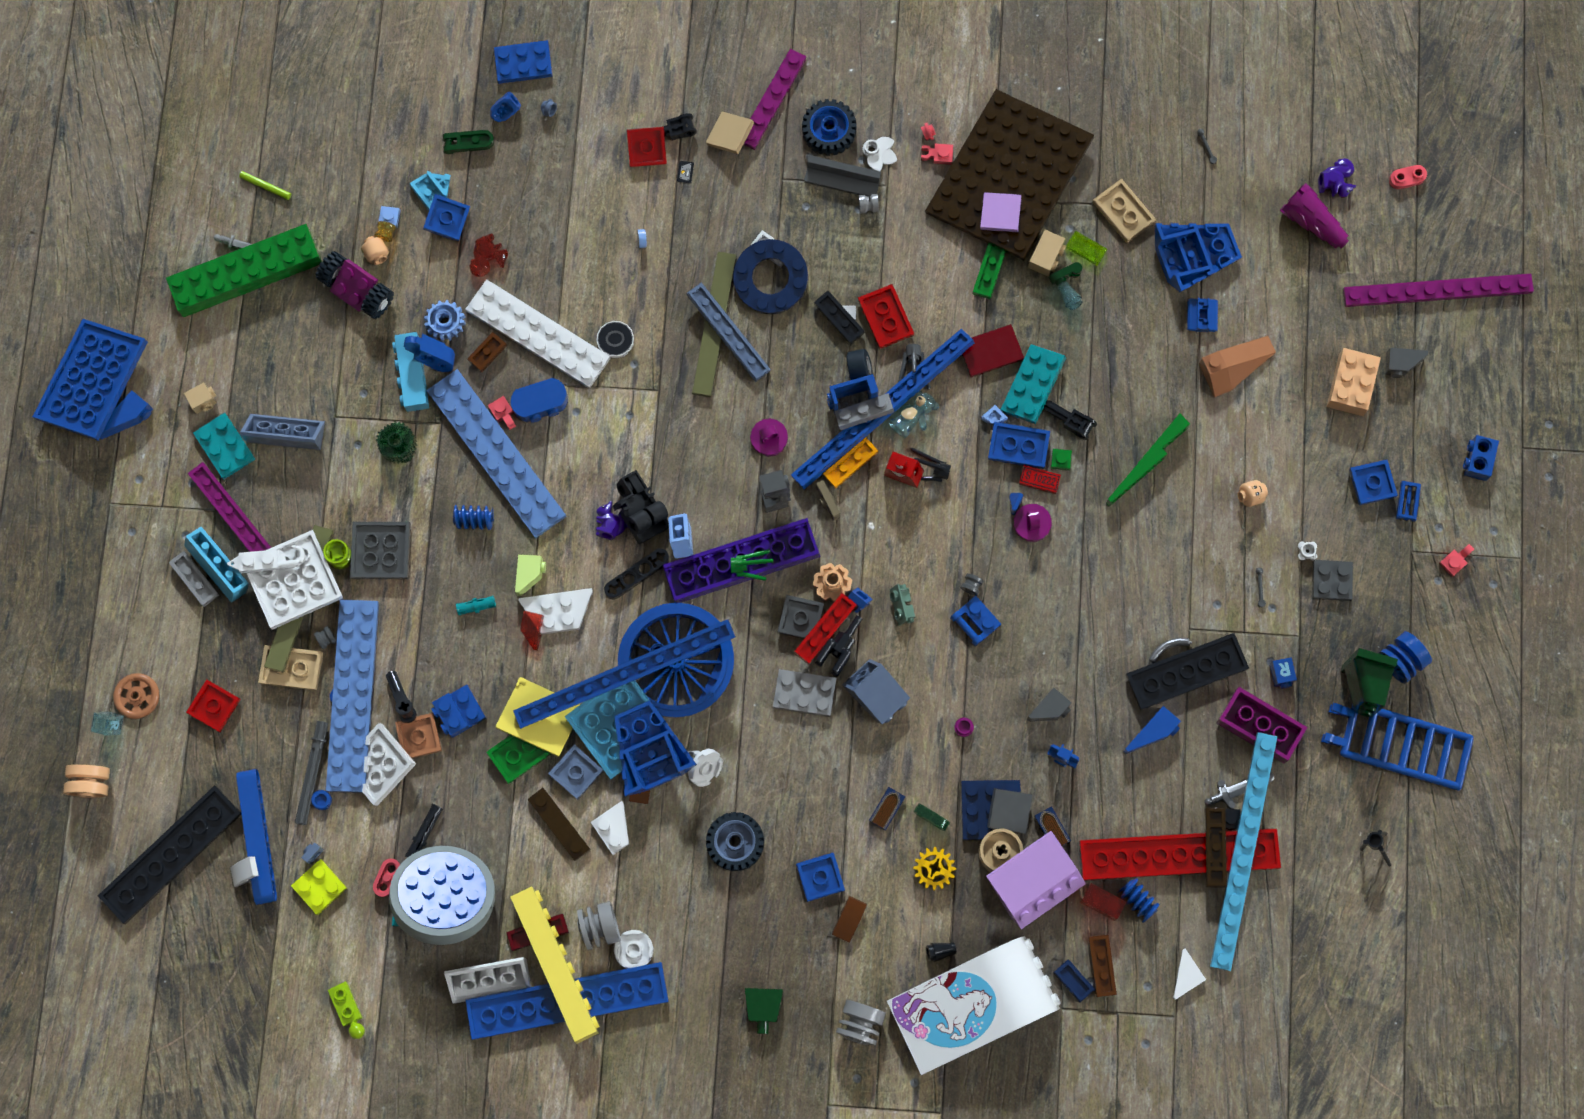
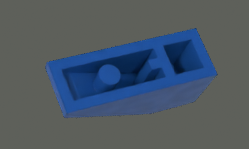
M131 390L114 409L100 439L102 440L148 419L153 408Z
M1163 706L1123 752L1128 754L1164 740L1169 735L1173 737L1180 729L1178 725L1181 721Z

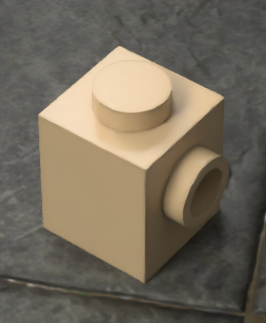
M205 383L184 393L196 414L208 411L213 408V405L217 404L214 399L217 396L215 391Z

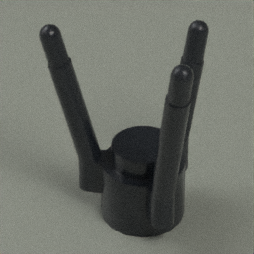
M911 448L912 452L934 462L931 463L914 458L921 464L933 467V474L936 475L922 476L920 481L942 482V479H948L951 465L915 448Z
M1382 830L1370 833L1367 839L1363 840L1360 850L1363 851L1367 845L1373 850H1379L1390 867L1392 864L1383 848L1384 839L1382 837L1387 836L1388 833Z

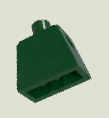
M745 988L749 1021L757 1022V1034H769V1022L778 1021L783 989Z

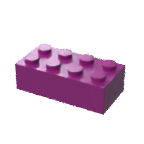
M1241 687L1235 690L1216 724L1253 746L1257 732L1277 736L1273 758L1283 764L1289 760L1308 728Z

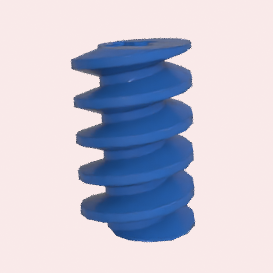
M455 505L453 523L454 525L456 524L457 529H461L462 525L465 529H469L471 524L473 530L477 526H479L480 530H483L485 525L488 530H491L494 523V509L492 507V510L489 511L488 507L485 506L484 510L481 511L480 505H478L476 511H474L472 505H470L468 511H466L465 505H462L461 510H458L457 505Z
M1136 878L1129 881L1118 892L1123 891L1121 899L1129 898L1126 903L1127 905L1134 904L1131 909L1132 911L1139 910L1137 917L1145 916L1142 921L1144 923L1158 911L1157 909L1160 904H1152L1154 897L1146 898L1149 891L1141 892L1144 885L1136 886L1138 882Z

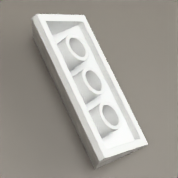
M524 957L444 971L453 1004L465 1002L466 999L531 987L527 959Z

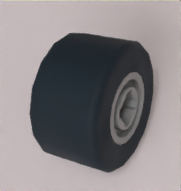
M866 349L847 353V367L851 380L873 374L871 360Z

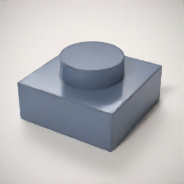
M314 842L313 845L309 844L304 849V855L301 858L307 863L312 864L324 849Z

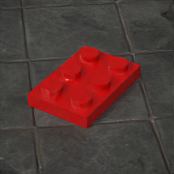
M893 284L858 297V302L879 349L914 336V331Z

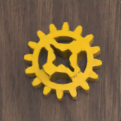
M934 847L933 852L926 848V854L924 855L920 852L919 856L921 859H915L918 866H914L913 870L918 871V873L914 877H920L919 884L926 883L925 889L930 885L933 891H935L936 886H939L942 890L943 883L950 885L948 878L954 879L955 877L951 874V872L956 871L955 867H951L955 860H949L948 858L951 854L944 855L943 848L940 852H937L936 847ZM930 856H936L932 861L925 860ZM942 859L946 862L948 870L943 868ZM939 861L937 869L940 871H936L931 877L932 869L929 866H934ZM921 867L926 870L927 878L923 876ZM936 877H944L941 881L933 882Z

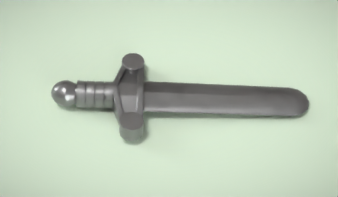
M1270 772L1269 782H1272L1274 774ZM1223 780L1218 781L1219 794L1207 798L1204 804L1210 806L1223 801L1229 809H1233L1235 803L1232 798L1245 793L1247 780L1228 788Z

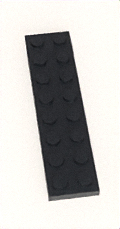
M214 785L111 882L98 897L126 925L242 815L241 812Z

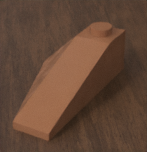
M1265 336L1202 357L1199 366L1215 398L1232 391L1253 371L1272 357L1276 351L1269 337Z

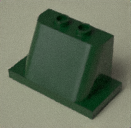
M1358 648L1342 665L1341 672L1346 674L1356 713L1372 718L1385 706L1393 670L1397 665L1398 659Z

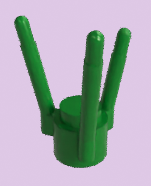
M770 550L731 558V573H737V577H748L765 581L766 577L745 573L744 571H747V565L772 563L773 559L747 561L748 558L768 554Z

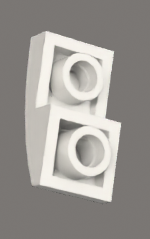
M247 857L230 868L234 887L248 883L250 879L259 876L255 857Z

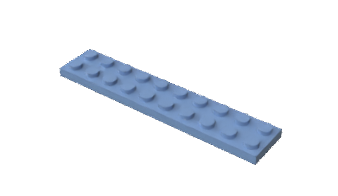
M458 369L427 390L428 394L535 539L567 517Z
M340 600L326 780L327 792L363 793V784H366L367 772H364V757L368 756V745H365L371 728L379 614L378 601Z

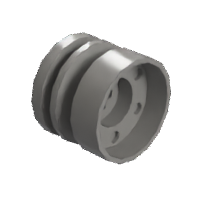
M610 901L597 904L598 914H594L590 906L587 907V917H585L583 909L577 910V925L587 950L593 949L592 940L595 941L597 948L601 947V937L605 938L608 945L621 941L617 920Z
M846 999L843 1013L850 1016L849 1021L840 1020L839 1023L846 1025L847 1029L837 1027L836 1033L849 1041L861 1045L876 1046L877 1041L869 1038L870 1034L879 1036L880 1033L872 1029V1026H882L886 1012Z

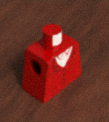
M892 452L885 468L884 476L917 488L924 469L917 460L897 452Z

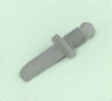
M219 234L214 236L215 241L227 244L230 249L232 246L241 249L252 245L234 239V235H231V238L220 236Z

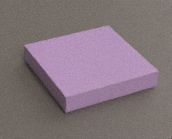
M984 192L981 230L1018 232L1021 195Z

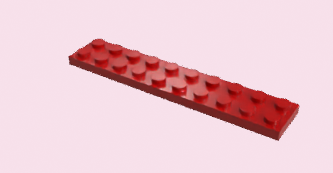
M1277 829L1259 830L1251 871L1280 869L1281 862ZM1237 831L1226 832L1227 872L1230 869ZM1205 833L1079 841L1083 880L1206 873Z

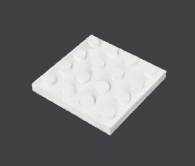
M313 530L268 549L281 550L286 560H295L299 557V552L291 547L293 545L300 546L305 552V560L300 566L247 573L271 630L343 599Z

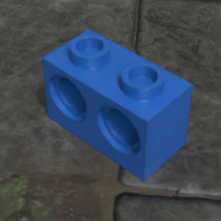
M1479 435L1469 440L1467 445L1469 455L1463 463V469H1465L1464 476L1487 481L1491 477L1499 444L1498 440ZM1478 445L1483 446L1485 448V452H1481L1478 449ZM1474 463H1478L1481 466V470H1477L1474 467Z

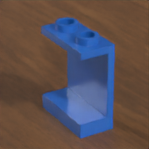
M871 374L829 386V393H827L829 410L833 409L835 415V411L838 410L837 399L867 391L869 400L878 397L879 391L874 375Z

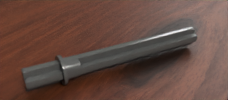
M317 721L314 736L311 737L313 741L295 823L298 825L307 824L323 746L327 741L325 737L328 723L323 721Z

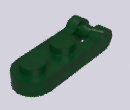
M488 130L443 134V141L445 142L443 147L444 154L487 150L494 145L493 134ZM457 140V144L452 145V142Z

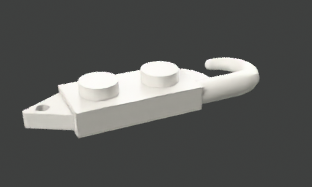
M293 545L291 548L299 552V557L295 560H286L284 553L277 549L239 553V556L229 561L227 565L239 570L241 574L294 568L303 563L305 552L300 546Z

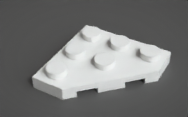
M378 723L366 736L365 745H368V756L364 757V772H367L366 784H363L362 792L375 806H378L416 765L381 723Z

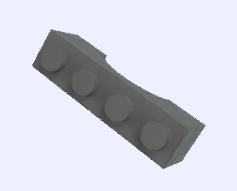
M782 470L760 475L761 495L766 513L787 508L788 501L791 500L788 476H783Z

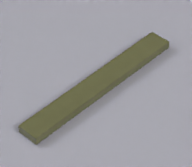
M718 252L710 294L726 313L737 256L736 254ZM706 320L692 394L711 397L722 339Z
M314 525L313 531L323 551L324 546L332 538L333 530ZM304 616L277 628L264 665L266 669L284 673Z

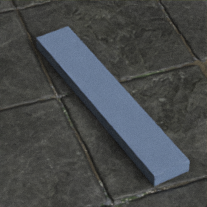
M702 282L687 292V297L755 382L771 371Z

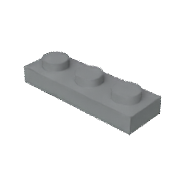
M889 393L835 411L840 430L894 413Z
M185 551L169 562L203 607L219 596Z

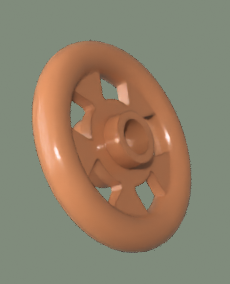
M130 674L121 679L116 685L113 694L114 705L118 712L127 718H144L152 713L158 704V686L151 677L145 674ZM140 681V686L132 687V682ZM147 687L151 690V694L146 696L144 690ZM123 689L128 690L126 698L121 697ZM138 693V698L133 699V694ZM146 701L148 706L142 710L139 705ZM127 702L134 705L131 711L125 708Z

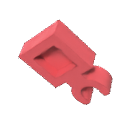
M935 144V148H931L928 145L922 146L921 151L928 152L927 155H921L922 161H928L932 158L934 159V164L952 165L953 145Z

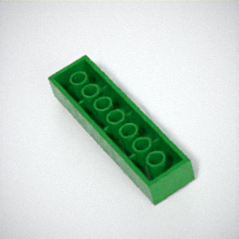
M303 224L166 277L177 310L184 318L316 267L322 262L309 227L307 224Z

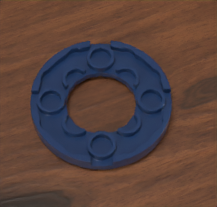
M767 239L750 245L742 252L734 267L733 280L740 299L752 310L763 314H778L791 309L803 297L808 285V270L804 258L796 248L781 240ZM770 258L783 262L789 272L787 285L783 290L775 294H766L759 291L752 279L755 267L761 261Z

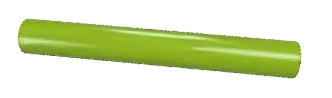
M244 171L240 172L239 178L287 200L290 199L291 193Z

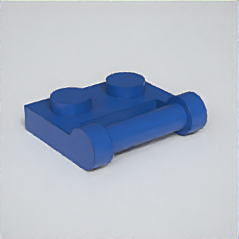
M977 596L973 597L950 617L971 638L972 644L975 647L1001 626V623ZM966 614L982 632L979 636L961 617L962 615Z

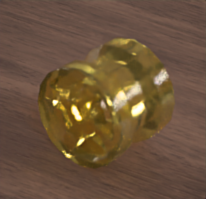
M378 221V230L375 232L374 237H379L384 242H392V233L395 231L396 226L389 222Z

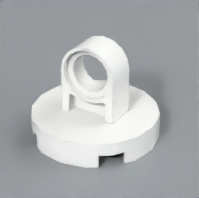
M714 749L688 752L691 757L695 755L693 760L697 764L688 771L689 780L699 787L709 785L711 783L709 781L713 777L717 778L722 769L723 759L720 758V754Z

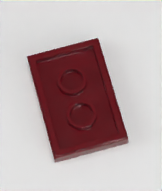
M1011 324L971 337L975 344L962 354L971 378L1024 360Z

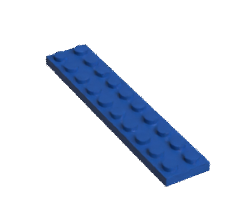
M662 962L575 979V981L579 979L583 991H581L583 999L587 998L592 1009L589 1010L591 1017L669 1002ZM549 984L466 999L472 1040L566 1022Z

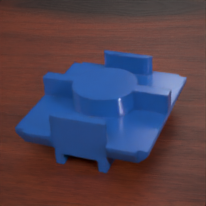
M1199 297L1197 299H1188L1187 330L1195 332L1218 331V300L1210 298L1201 299Z
M1054 744L1050 746L1047 755L1055 759L1054 762L1064 767L1069 765L1076 768L1079 757L1072 754L1074 749L1069 751L1063 748L1064 744H1062L1061 748Z

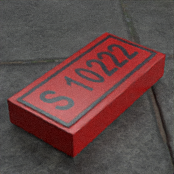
M1024 465L1019 485L1056 494L1061 475Z

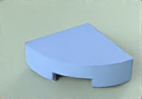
M996 405L981 417L984 422L993 425L994 422L1004 423L1008 420L1007 416Z

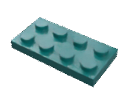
M1031 344L1000 410L1004 414L1036 424L1066 360L1065 355Z

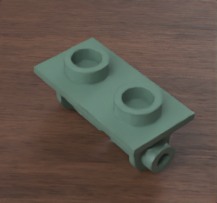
M906 584L895 585L890 589V600L893 602L894 617L898 622V626L905 622H915L914 618L916 617L913 605H906V602H911L909 588H906Z

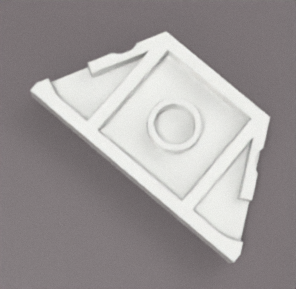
M593 589L519 598V602L541 635L579 630L583 616L588 608L587 605L590 597L593 594Z

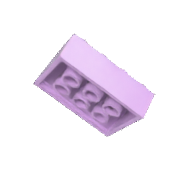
M1052 831L986 876L1011 919L1021 929L1086 884Z

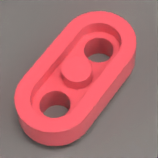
M1421 165L1397 169L1390 175L1389 183L1395 189L1420 185L1425 181L1427 171ZM1415 172H1419L1421 175L1417 176ZM1397 176H1401L1403 180H1399Z
M387 859L382 863L373 883V891L376 895L380 897L389 896L393 875L400 865V862L397 860ZM390 866H395V871L390 873ZM383 884L387 885V889L385 891L381 890V886Z

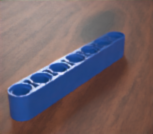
M257 769L237 772L236 779L247 856L255 857L259 875L251 879L254 901L256 905L277 901V892L259 772Z

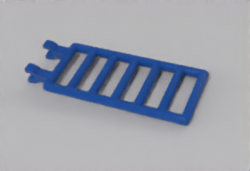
M1337 703L1330 705L1329 713L1349 717L1344 738L1326 732L1322 735L1321 742L1341 747L1340 755L1342 757L1457 791L1462 789L1474 740L1473 735L1381 709L1372 718L1369 717L1359 754L1349 751L1358 715L1354 711L1353 703L1351 708ZM1379 715L1389 718L1380 758L1376 759L1369 757L1368 753L1377 716ZM1397 721L1408 724L1398 765L1387 762ZM1415 727L1427 730L1417 770L1406 768ZM1435 732L1446 735L1436 776L1425 773ZM1453 738L1465 741L1455 782L1444 779Z

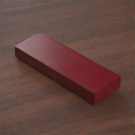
M564 914L553 916L548 920L551 927L555 926L559 936L569 933ZM524 927L506 932L512 951L531 946Z

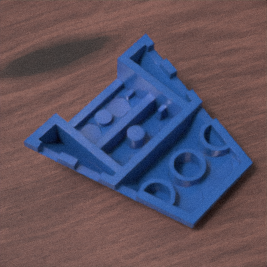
M1155 223L1154 225L1157 256L1167 282L1179 292L1242 258L1229 224L1197 225L1196 223H1189L1188 225H1179L1178 223H1171L1170 225H1162V223Z
M650 700L614 716L620 748L619 756L622 763L625 796L649 791L686 774L697 765Z

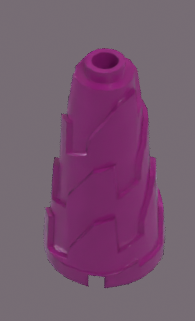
M1307 183L1303 184L1288 200V203L1284 204L1280 212L1291 221L1298 223L1305 230L1312 232L1322 241H1326L1334 248L1340 247L1342 249L1349 241L1347 239L1348 234L1340 226L1337 219L1327 210L1328 208L1317 197L1316 192Z

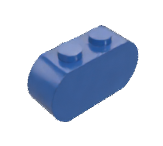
M555 378L516 389L511 396V407L516 417L521 421L531 423L538 422L545 416L553 417L558 415L568 404V394L565 386Z

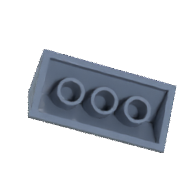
M250 414L240 431V436L247 443L321 450L325 421Z

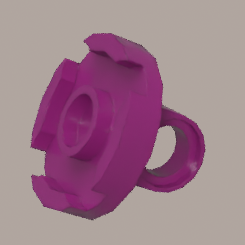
M771 418L763 419L756 423L750 435L751 445L754 450L767 457L776 456L781 453L788 442L785 426L778 420Z
M1038 504L1022 506L1014 517L1013 527L1016 534L1027 542L1043 540L1052 526V518L1049 512Z

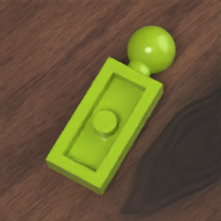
M345 981L329 989L328 992L344 1027L350 1025L349 1035L353 1039H360L363 1037L365 1029L357 1021L363 1017L348 982Z

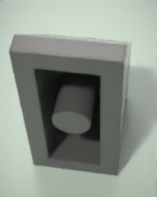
M1390 347L1386 353L1385 375H1391L1392 378L1405 376L1426 358L1428 351Z
M1053 688L1032 711L1027 720L1035 722L1058 720L1060 717L1065 718L1071 711L1069 706L1072 702Z

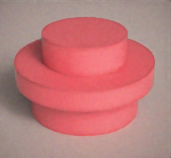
M927 122L924 123L925 125L921 127L926 141L929 139L931 141L934 140L933 136L936 135L933 125H928Z

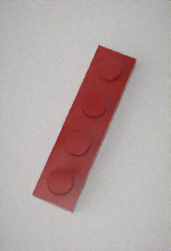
M841 593L793 653L809 664L857 604Z

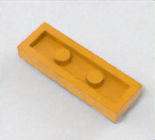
M865 437L827 469L823 476L836 489L878 454V450Z

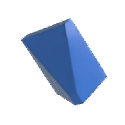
M1011 493L1009 496L1012 515L1016 514L1022 502V493Z

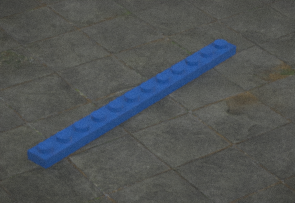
M960 329L920 363L916 367V372L911 371L887 392L891 398L894 412L975 344L974 340L965 331ZM893 413L843 429L791 474L792 478L805 490Z
M729 619L513 710L520 729L731 640L736 636Z

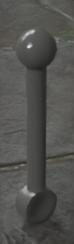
M1199 129L1197 134L1201 136L1209 154V162L1215 164L1217 158L1213 156L1204 136V130Z
M1259 567L1256 569L1260 599L1258 606L1262 608L1266 605V602L1263 600V569Z

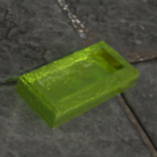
M1077 231L1074 232L1066 245L1068 250L1096 266L1099 265L1107 252V248Z

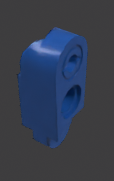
M423 333L421 338L418 336H407L405 338L404 348L414 354L413 359L439 372L453 370L455 353L452 348L445 346V343Z

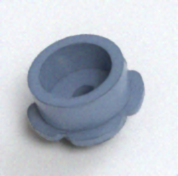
M548 99V101H544L541 104V111L544 116L552 117L556 113L557 104L552 99Z

